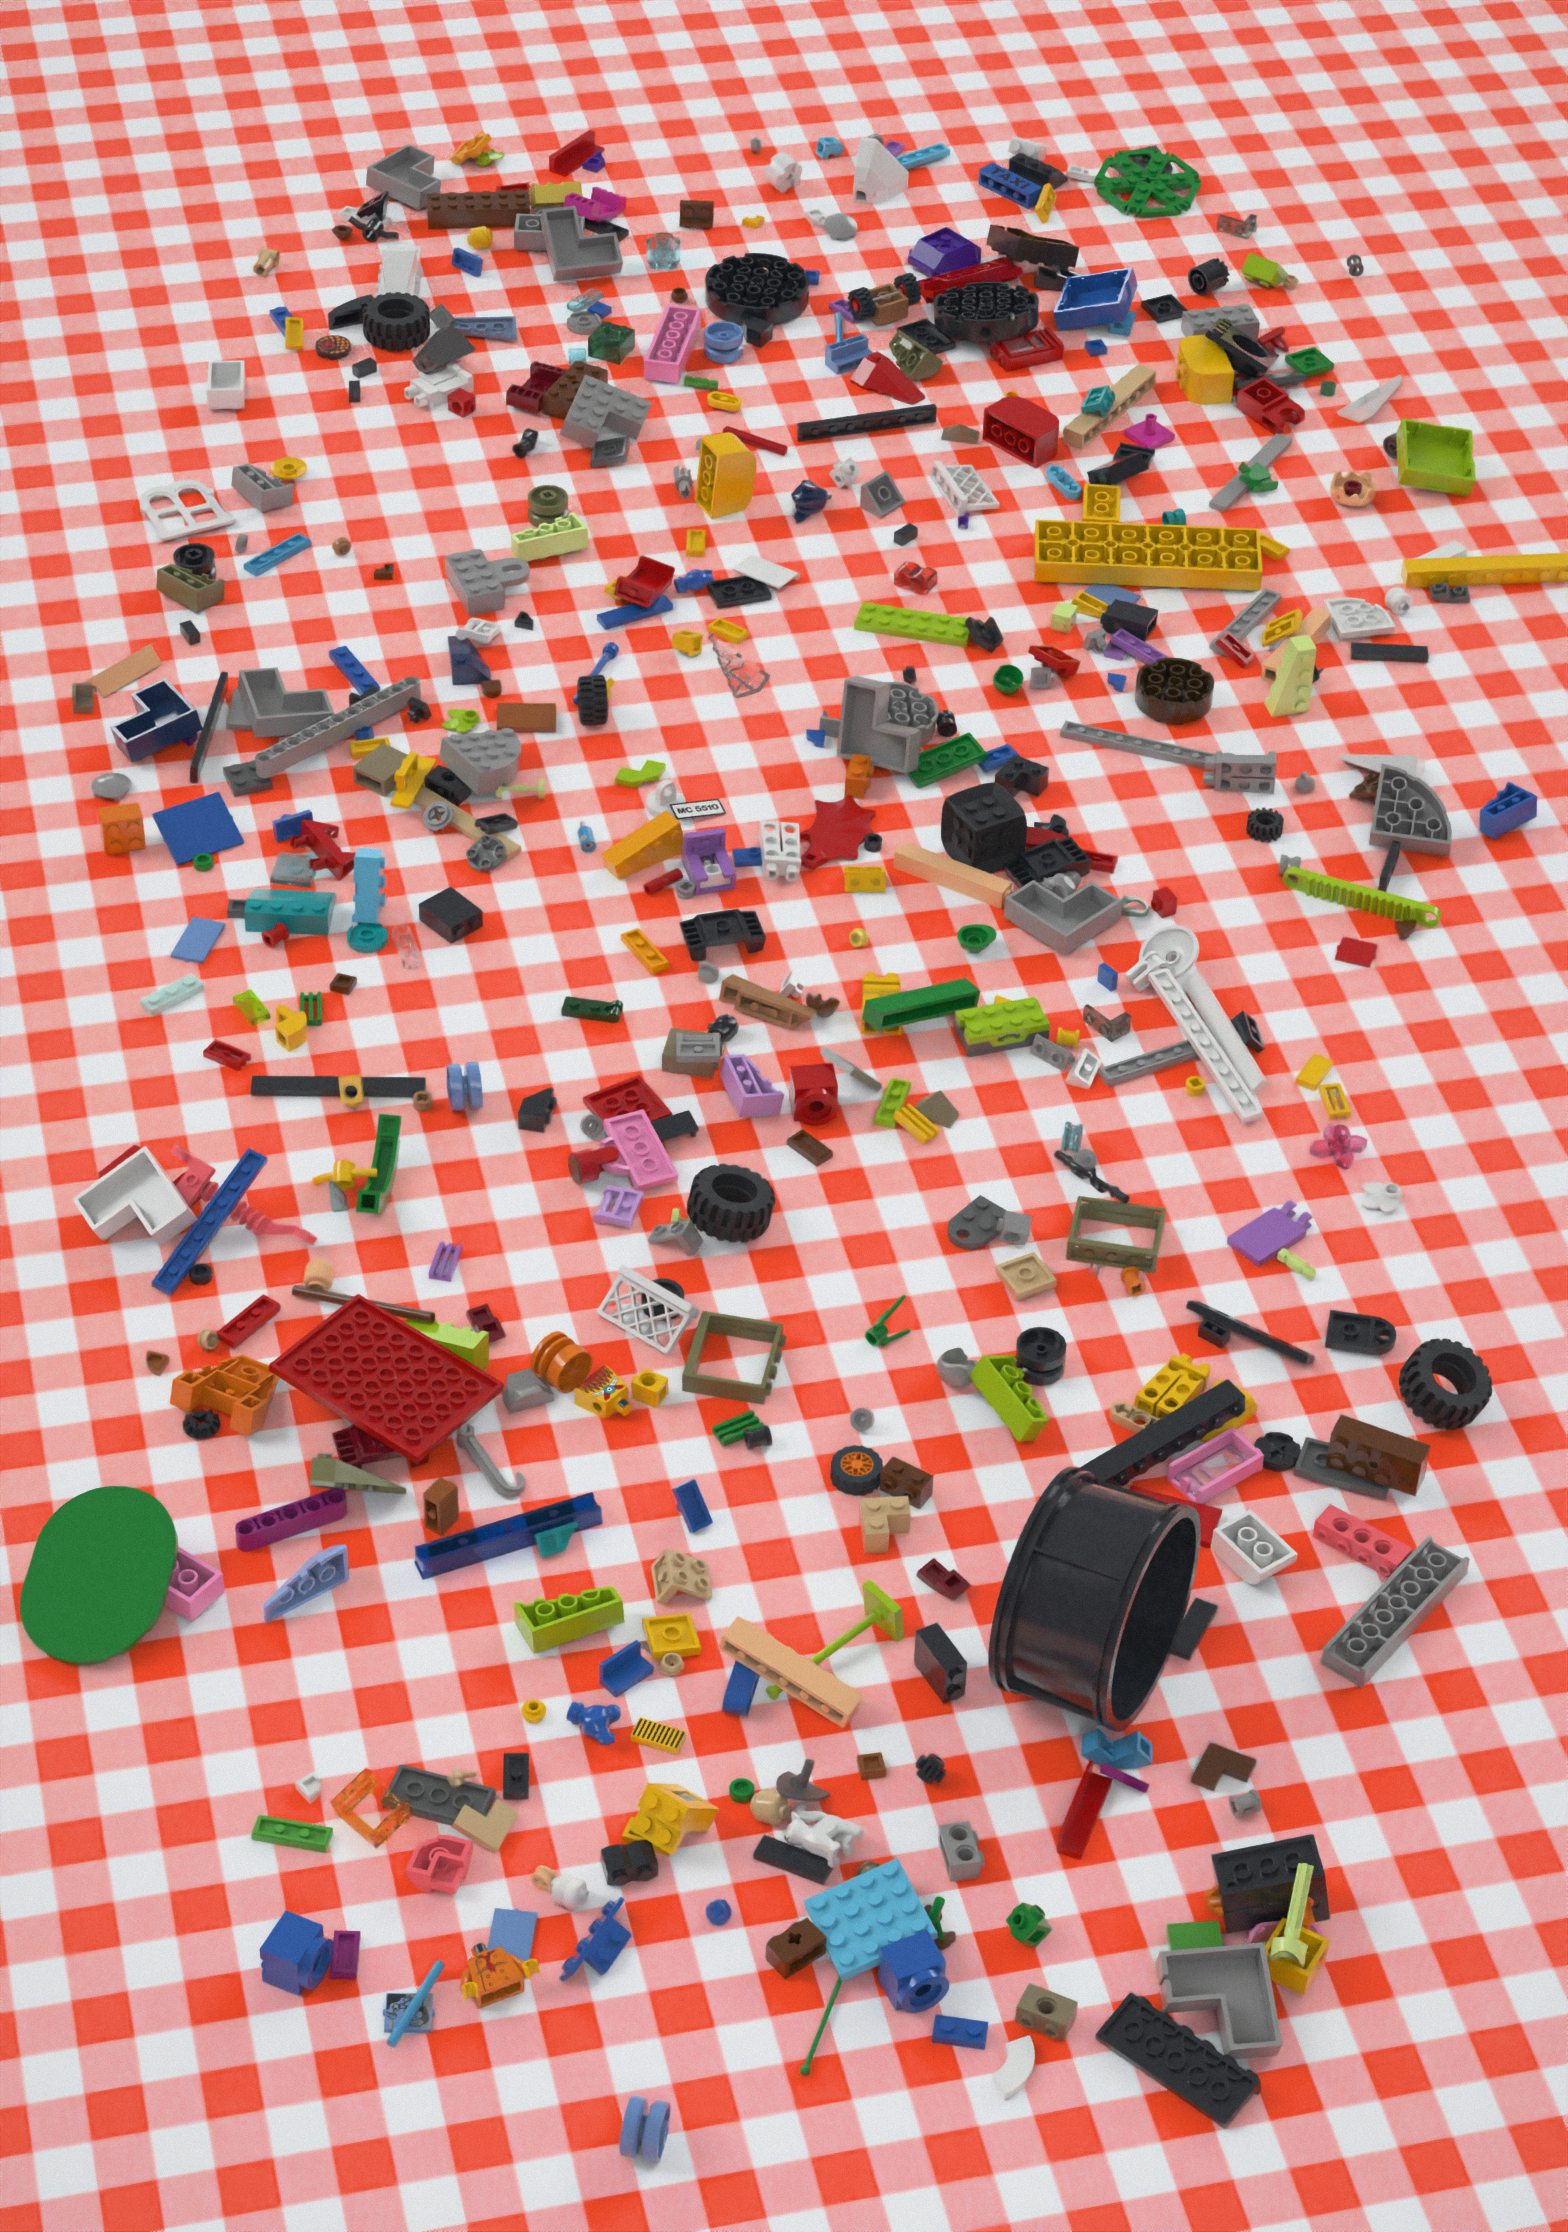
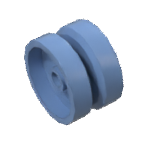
M720 321L711 323L705 328L704 354L706 358L716 363H732L742 357L743 330L739 325Z
M478 1061L465 1063L464 1076L458 1063L447 1064L446 1088L451 1111L464 1109L465 1096L471 1109L483 1108L482 1082Z
M637 2095L630 2097L620 2135V2156L635 2158L642 2146V2155L645 2161L655 2163L660 2161L669 2131L670 2102L656 2099L649 2109L646 2097Z

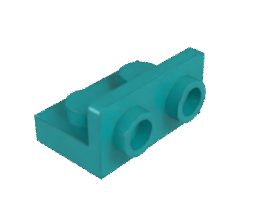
M1109 384L1089 389L1080 407L1082 413H1095L1099 410L1102 418H1107L1115 401V393L1111 391Z

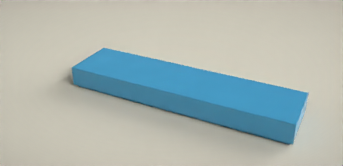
M297 533L245 562L243 569L257 577L312 546V541L304 535Z

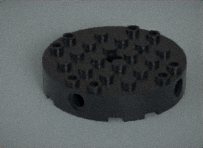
M744 253V257L738 258L733 255L722 259V263L714 264L707 271L705 276V302L710 311L716 316L741 326L742 313L773 323V325H778L795 319L807 308L809 302V277L804 273V269L796 262L793 264L787 262L785 257L767 253Z
M1005 282L966 283L963 288L957 289L956 286L945 290V294H938L934 299L935 327L948 336L972 340L973 343H981L982 341L998 343L1000 340L1026 334L1039 323V298L1035 292L1030 293L1028 288L1017 285L1015 288L1010 287L1009 283Z

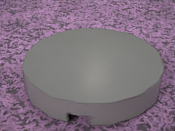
M577 311L572 313L570 318H567V328L575 334L590 335L596 333L602 327L601 317L596 313L594 315L590 314L589 311Z

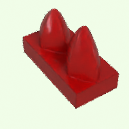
M1282 325L1257 339L1258 342L1274 352V346L1289 352L1287 341L1283 337L1286 330Z

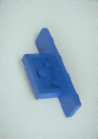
M619 1897L614 1902L609 1900L601 1909L603 1915L600 1920L597 1918L590 1925L588 1937H583L574 1948L577 1953L574 1957L570 1956L562 1965L561 1969L564 1971L559 1977L562 1982L575 1973L583 1960L601 1976L607 1973L632 1936L627 1929L613 1918L625 1901L623 1897Z

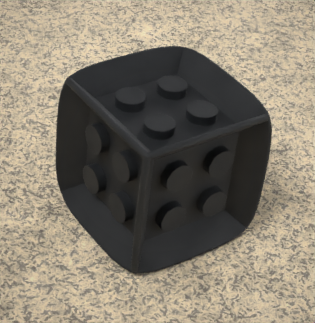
M998 783L980 784L956 792L945 799L941 815V841L945 851L953 860L991 874L1005 869V863L1025 851L1027 837L1025 812L1012 795Z

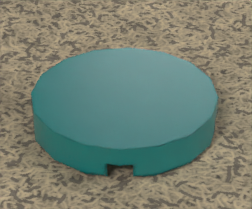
M358 922L357 926L353 927L352 925L347 931V944L357 952L373 953L381 950L388 943V930L383 928L382 924L378 922Z

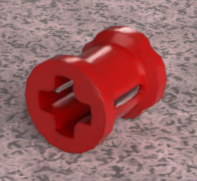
M281 922L275 924L273 929L266 930L261 934L264 944L270 948L275 947L277 942L286 940L290 936L287 927Z

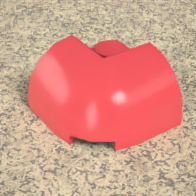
M438 1834L437 1838L429 1839L424 1843L419 1842L406 1867V1875L409 1881L415 1887L429 1894H432L433 1890L436 1889L456 1895L461 1881L466 1879L469 1870L473 1841Z

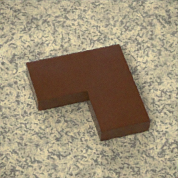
M1210 1742L1191 1777V1783L1215 1791L1223 1774L1247 1783L1256 1767L1257 1759Z

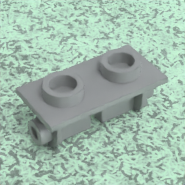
M1039 1034L1035 1035L1030 1050L1031 1054L1063 1072L1068 1063L1072 1064L1075 1057L1073 1053Z

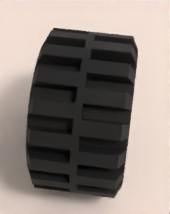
M603 675L579 676L577 680V698L580 723L582 725L606 724L608 720V698L605 677Z

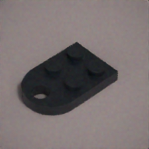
M1330 1309L1324 1348L1368 1355H1382L1394 1347L1396 1330L1389 1321L1376 1316ZM1379 1336H1387L1389 1339H1383Z

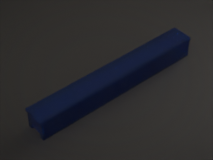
M593 1492L586 1493L415 1546L414 1564L422 1580L534 1546L536 1545L534 1534L572 1522L578 1523L573 1533L603 1524L602 1508L600 1505H597Z

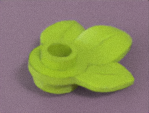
M492 148L486 152H481V155L474 159L480 166H487L492 161L502 159L505 156V152L496 153Z
M448 709L447 713L451 719L442 723V727L447 730H456L457 733H464L480 723V716L476 710Z

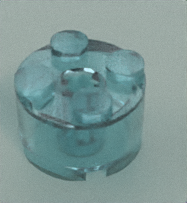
M666 232L655 233L652 238L649 236L646 240V261L650 268L654 270L659 268L673 270L677 268L681 255L680 238L677 237L676 239L673 237V234Z

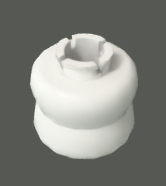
M1400 587L1389 590L1384 599L1385 605L1397 615L1406 613L1412 605L1411 596Z
M563 1873L558 1878L555 1877L551 1882V1885L554 1887L550 1886L549 1893H552L551 1899L553 1903L564 1905L573 1911L578 1909L580 1905L584 1906L587 1902L585 1896L589 1897L586 1882L582 1879L574 1878L568 1873Z

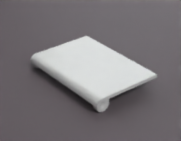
M753 554L732 568L733 571L778 589L793 578L798 580L800 577L798 572Z

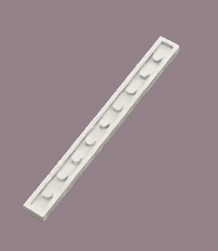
M1164 968L1148 973L1149 982L1242 1123L1263 1118V1110L1169 969Z

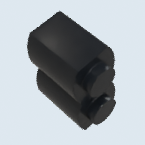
M638 1840L627 1845H610L600 1850V1862L607 1885L623 1886L631 1881L645 1882L658 1876L657 1858L652 1843L648 1840Z

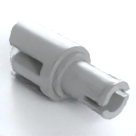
M679 465L673 468L675 487L679 490L681 498L684 495V499H688L691 496L690 488L693 484L691 469L687 470L686 467L680 469Z

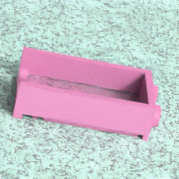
M1232 1427L1170 1463L1167 1481L1188 1500L1203 1504L1257 1471L1261 1472L1264 1454L1259 1448L1252 1445L1244 1435Z

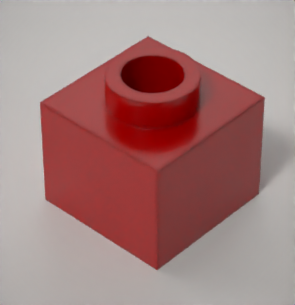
M1168 886L1153 891L1151 907L1161 918L1175 915L1178 898Z

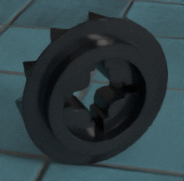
M202 1408L199 1412L192 1410L191 1415H185V1420L182 1422L184 1432L189 1437L195 1439L212 1437L221 1427L219 1415L214 1414L212 1409L204 1411ZM203 1420H206V1423H201L200 1425L197 1424V1422H202Z

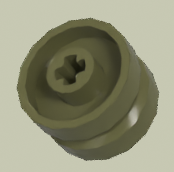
M541 485L533 488L528 493V520L534 527L538 528L539 524L542 523L552 524L559 517L563 519L569 517L568 494L563 488L556 485Z

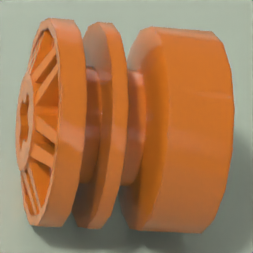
M555 1331L545 1336L534 1349L530 1359L532 1370L562 1393L572 1392L577 1385L583 1382L590 1373L593 1364L591 1354L582 1346L575 1344L574 1340L568 1338L565 1333Z

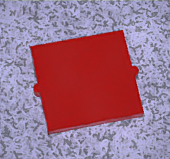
M1343 936L1340 945H1337L1335 960L1370 968L1373 959H1376L1378 944Z

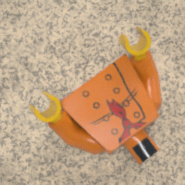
M478 1943L471 1948L474 1957L467 1960V1969L462 1972L459 1989L463 1994V2001L474 1997L476 2007L480 2009L524 1992V1975L529 1980L532 1978V1973H541L536 1959L523 1961L512 1954H507L501 1947L488 1951L485 1943Z

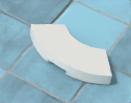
M1030 2035L1005 2044L1007 2061L992 2076L1003 2099L1009 2098L1020 2091L1026 2085L1032 2073L1035 2050Z

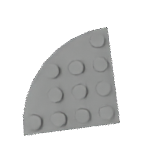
M503 728L497 731L486 730L481 733L470 732L465 735L453 734L449 737H442L439 760L477 795L498 790L500 785L506 786L516 778L521 755V742L514 730L510 728Z
M1382 764L1369 845L1390 848L1393 840L1400 841L1401 850L1450 856L1452 840L1451 823L1444 803L1437 793L1425 781L1407 774V771L1395 766Z

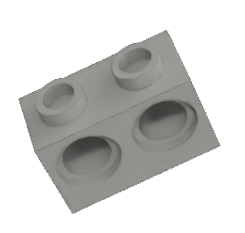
M964 1821L939 1825L938 1843L949 1881L979 1878L981 1866L985 1865L983 1852L978 1851V1835L976 1830L972 1831L970 1822Z

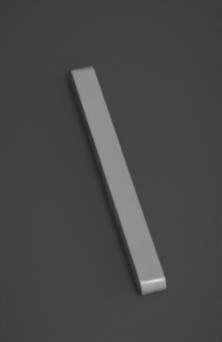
M413 676L406 677L255 755L256 775L260 778L272 777L355 734L356 730H361L365 726L369 727L408 707L407 702L411 697L420 700V679Z

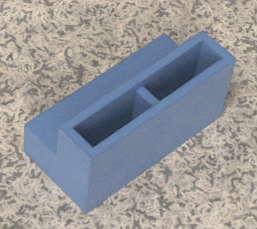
M860 334L826 345L825 365L836 375L857 369L863 358L873 353L868 349L869 339L864 334Z

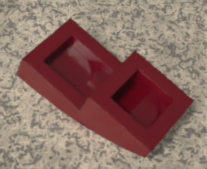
M488 1304L466 1310V1317L476 1333L481 1331L489 1332V1343L506 1337L498 1318L493 1316Z
M935 1558L920 1568L916 1574L930 1588L952 1600L958 1598L971 1586L955 1569L949 1572Z

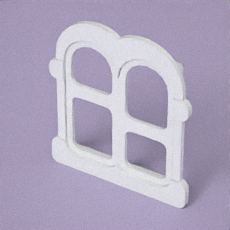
M179 480L170 483L168 486L151 487L145 490L139 499L140 512L149 517L157 529L156 534L160 541H167L230 525L234 522L231 514L225 513L214 498V490L195 480ZM195 489L202 494L207 502L193 507H185L178 494ZM168 497L175 505L154 510L149 502L150 500ZM213 510L217 519L196 523L191 515ZM180 512L188 526L167 530L159 517Z

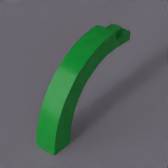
M379 1114L371 1168L377 1169V1177H368L364 1189H358L357 1213L381 1215L388 1205L399 1157L402 1116Z

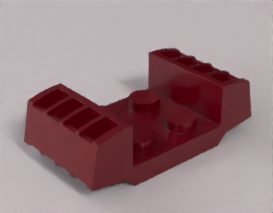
M534 361L530 365V378L522 386L512 384L506 392V405L538 414L543 410L542 395L567 369Z
M353 1424L346 1429L332 1433L339 1460L361 1470L362 1464L403 1456ZM430 1453L417 1464L409 1460L411 1468L428 1463Z

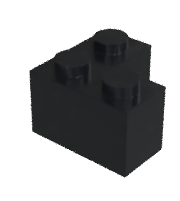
M1014 754L995 774L994 782L1004 787L1013 798L1020 791L1039 797L1048 787L1049 767Z

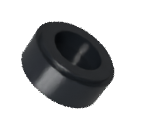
M206 1264L194 1265L189 1271L190 1281L195 1285L209 1283L212 1280L211 1267Z

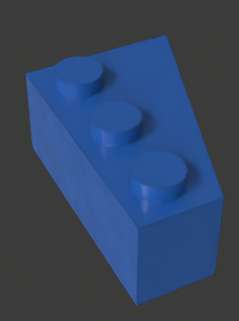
M1508 781L1506 788L1503 791L1500 790L1497 793V797L1491 799L1480 810L1479 831L1494 839L1537 817V796Z

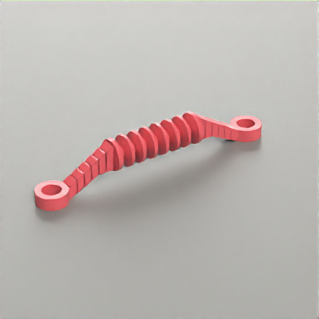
M177 1145L171 1151V1154L187 1163L188 1168L196 1159L190 1152ZM209 1180L200 1193L203 1201L209 1202L219 1188L217 1182ZM245 1201L238 1202L231 1212V1219L233 1221L238 1220L239 1225L246 1224L245 1228L247 1230L253 1228L252 1233L255 1235H295L312 1246L318 1239L314 1234L300 1226L275 1224L269 1220L267 1215L261 1216L259 1210L254 1211L253 1206L247 1207Z

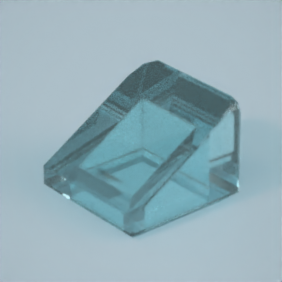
M330 1181L329 1197L332 1211H348L347 1195L334 1181Z

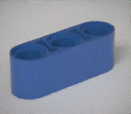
M736 1660L725 1691L722 1712L748 1716L760 1675Z

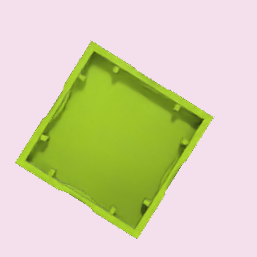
M1402 418L1396 432L1399 485L1470 496L1476 482L1475 463L1472 456L1474 448L1472 430Z

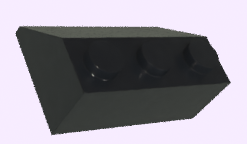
M1018 153L1009 159V171L1041 186L1042 189L1045 184L1050 183L1053 190L1068 181V177L1059 169L1028 157L1023 153Z

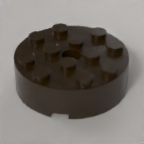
M1172 657L1156 659V663L1145 664L1137 673L1135 703L1144 714L1157 722L1175 723L1177 725L1192 722L1202 718L1210 711L1213 701L1214 678L1210 672L1202 669V665L1188 659Z

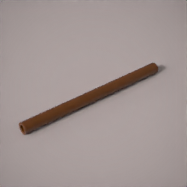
M294 1285L292 1288L293 1296L342 1306L354 1297L301 1285ZM368 1299L397 1317L427 1323L435 1321L436 1315L431 1311Z

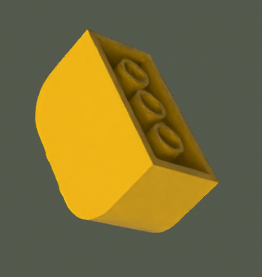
M1205 335L1183 338L1179 343V353L1176 357L1177 369H1175V378L1179 380L1180 389H1183L1186 398L1193 403L1202 405L1231 403L1234 370L1224 348L1205 337Z
M726 432L709 435L701 439L694 501L710 519L743 511L748 507L752 499L753 488L755 487V473L757 471L756 458L733 433Z

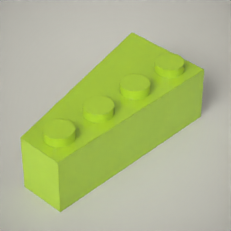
M412 1319L404 1321L484 1371L490 1365L489 1332L481 1331L476 1333L473 1332V1328L465 1326L463 1329L454 1327V1324L449 1322L439 1324L436 1319L433 1323Z
M1014 1355L982 1356L969 1374L975 1387L985 1396L988 1404L1000 1416L1001 1421L1008 1426L1014 1438L1019 1442L1035 1441L1049 1422V1419L1039 1401L1032 1397V1387L1029 1384H1025L1023 1380L1024 1372L1015 1365L1016 1357Z
M614 1586L583 1590L581 1595L575 1596L568 1595V1593L559 1594L558 1599L544 1601V1597L535 1598L534 1603L522 1604V1601L513 1602L515 1625L534 1654L625 1622L623 1600Z

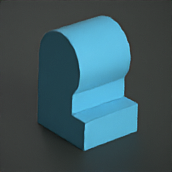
M818 137L815 153L822 159H828L830 154L839 156L843 152L844 145L837 138Z

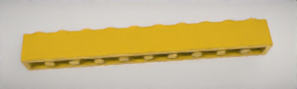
M1568 553L1403 559L1401 577L1405 588L1429 587L1437 583L1447 582L1448 586L1568 581Z

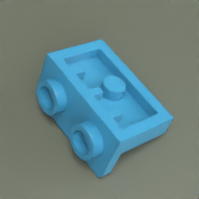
M1129 310L1125 321L1107 324V326H1110L1109 333L1130 336L1137 312Z

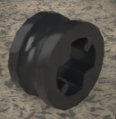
M876 833L867 834L864 838L865 850L873 853L882 849V837Z

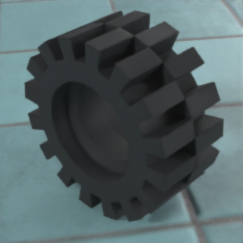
M1262 807V810L1256 808L1255 811L1252 810L1248 814L1247 835L1249 834L1250 838L1255 837V841L1260 839L1263 843L1265 840L1268 843L1271 840L1276 841L1282 835L1283 815L1278 814L1277 810L1273 812L1272 808L1266 810V807Z

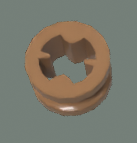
M419 1091L413 1095V1107L415 1110L426 1112L432 1108L431 1093Z

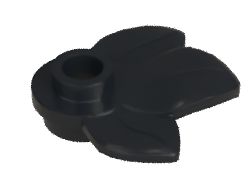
M1057 814L1052 815L1050 823L1034 822V827L1065 835L1066 838L1069 837L1066 820Z

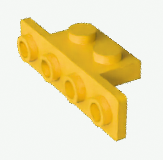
M409 752L407 757L402 760L400 769L395 772L394 782H396L397 791L390 801L391 806L410 809L425 783L424 777L433 770L436 759L418 756L417 752Z

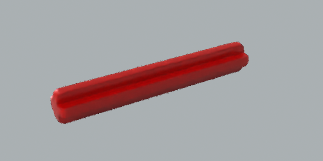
M730 426L723 428V433H733L741 442L782 456H785L788 452L786 445Z

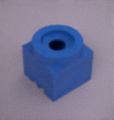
M285 1910L259 1949L260 1959L263 1960L261 1963L263 1968L261 1972L262 1982L299 1997L305 1988L315 1989L321 1983L329 1968L334 1949L333 1941L324 1937L323 1925Z
M928 1930L879 1948V1958L881 1961L878 1964L880 1967L878 1970V1981L895 2011L903 2009L909 2013L922 2012L935 2006L945 1997L950 1986L945 1976L946 1961Z

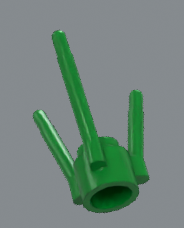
M905 1294L889 1310H885L875 1324L865 1332V1338L871 1345L878 1346L881 1344L886 1346L889 1342L911 1332L910 1329H906L887 1337L889 1331L884 1325L885 1321L906 1298Z

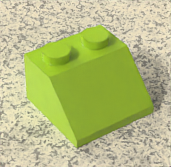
M1252 253L1248 254L1241 269L1246 280L1254 282V280L1259 281L1260 285L1267 288L1269 286L1277 287L1282 282V279L1288 275L1279 263Z

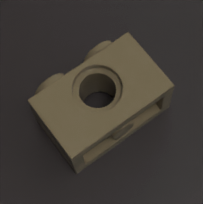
M1028 1983L1016 2006L1015 2022L1025 2028H1031L1044 2033L1050 2038L1065 2041L1077 2017L1078 2002Z

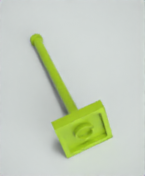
M868 1579L862 1584L864 1613L867 1617L809 1660L818 1666L874 1623L894 1641L899 1642L904 1638L902 1607ZM770 1685L766 1688V1693L774 1701L783 1692L776 1685Z

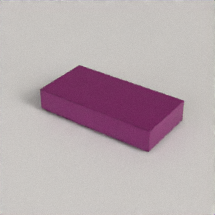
M334 1930V1949L331 1959L330 1979L357 1980L361 1931Z

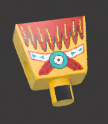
M603 1365L574 1388L575 1405L602 1418H608L616 1411L625 1416L632 1409V1404L628 1402L627 1384L607 1365Z

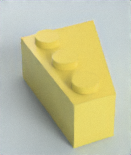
M581 181L561 182L559 184L548 182L547 185L533 183L529 188L531 209L538 211L547 206L563 207L565 197L570 193L583 196Z

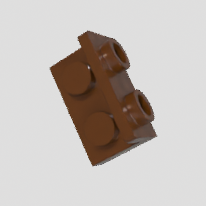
M680 200V227L713 228L714 201Z

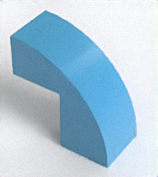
M1097 1728L1082 1735L1081 1755L1087 1760H1093V1763L1100 1766L1105 1763L1115 1769H1135L1153 1763V1744L1139 1731L1113 1742Z

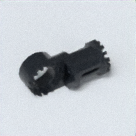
M530 428L525 429L521 441L512 446V452L516 454L515 456H518L517 458L522 459L527 455L528 451L535 448L536 439L539 437L538 431Z

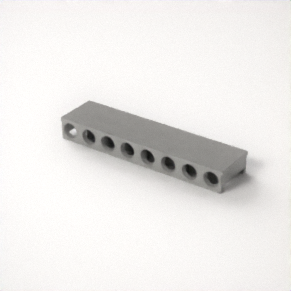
M1428 1535L1323 1648L1320 1664L1362 1688L1468 1574L1470 1558L1467 1556L1464 1558L1459 1557L1433 1542V1537Z

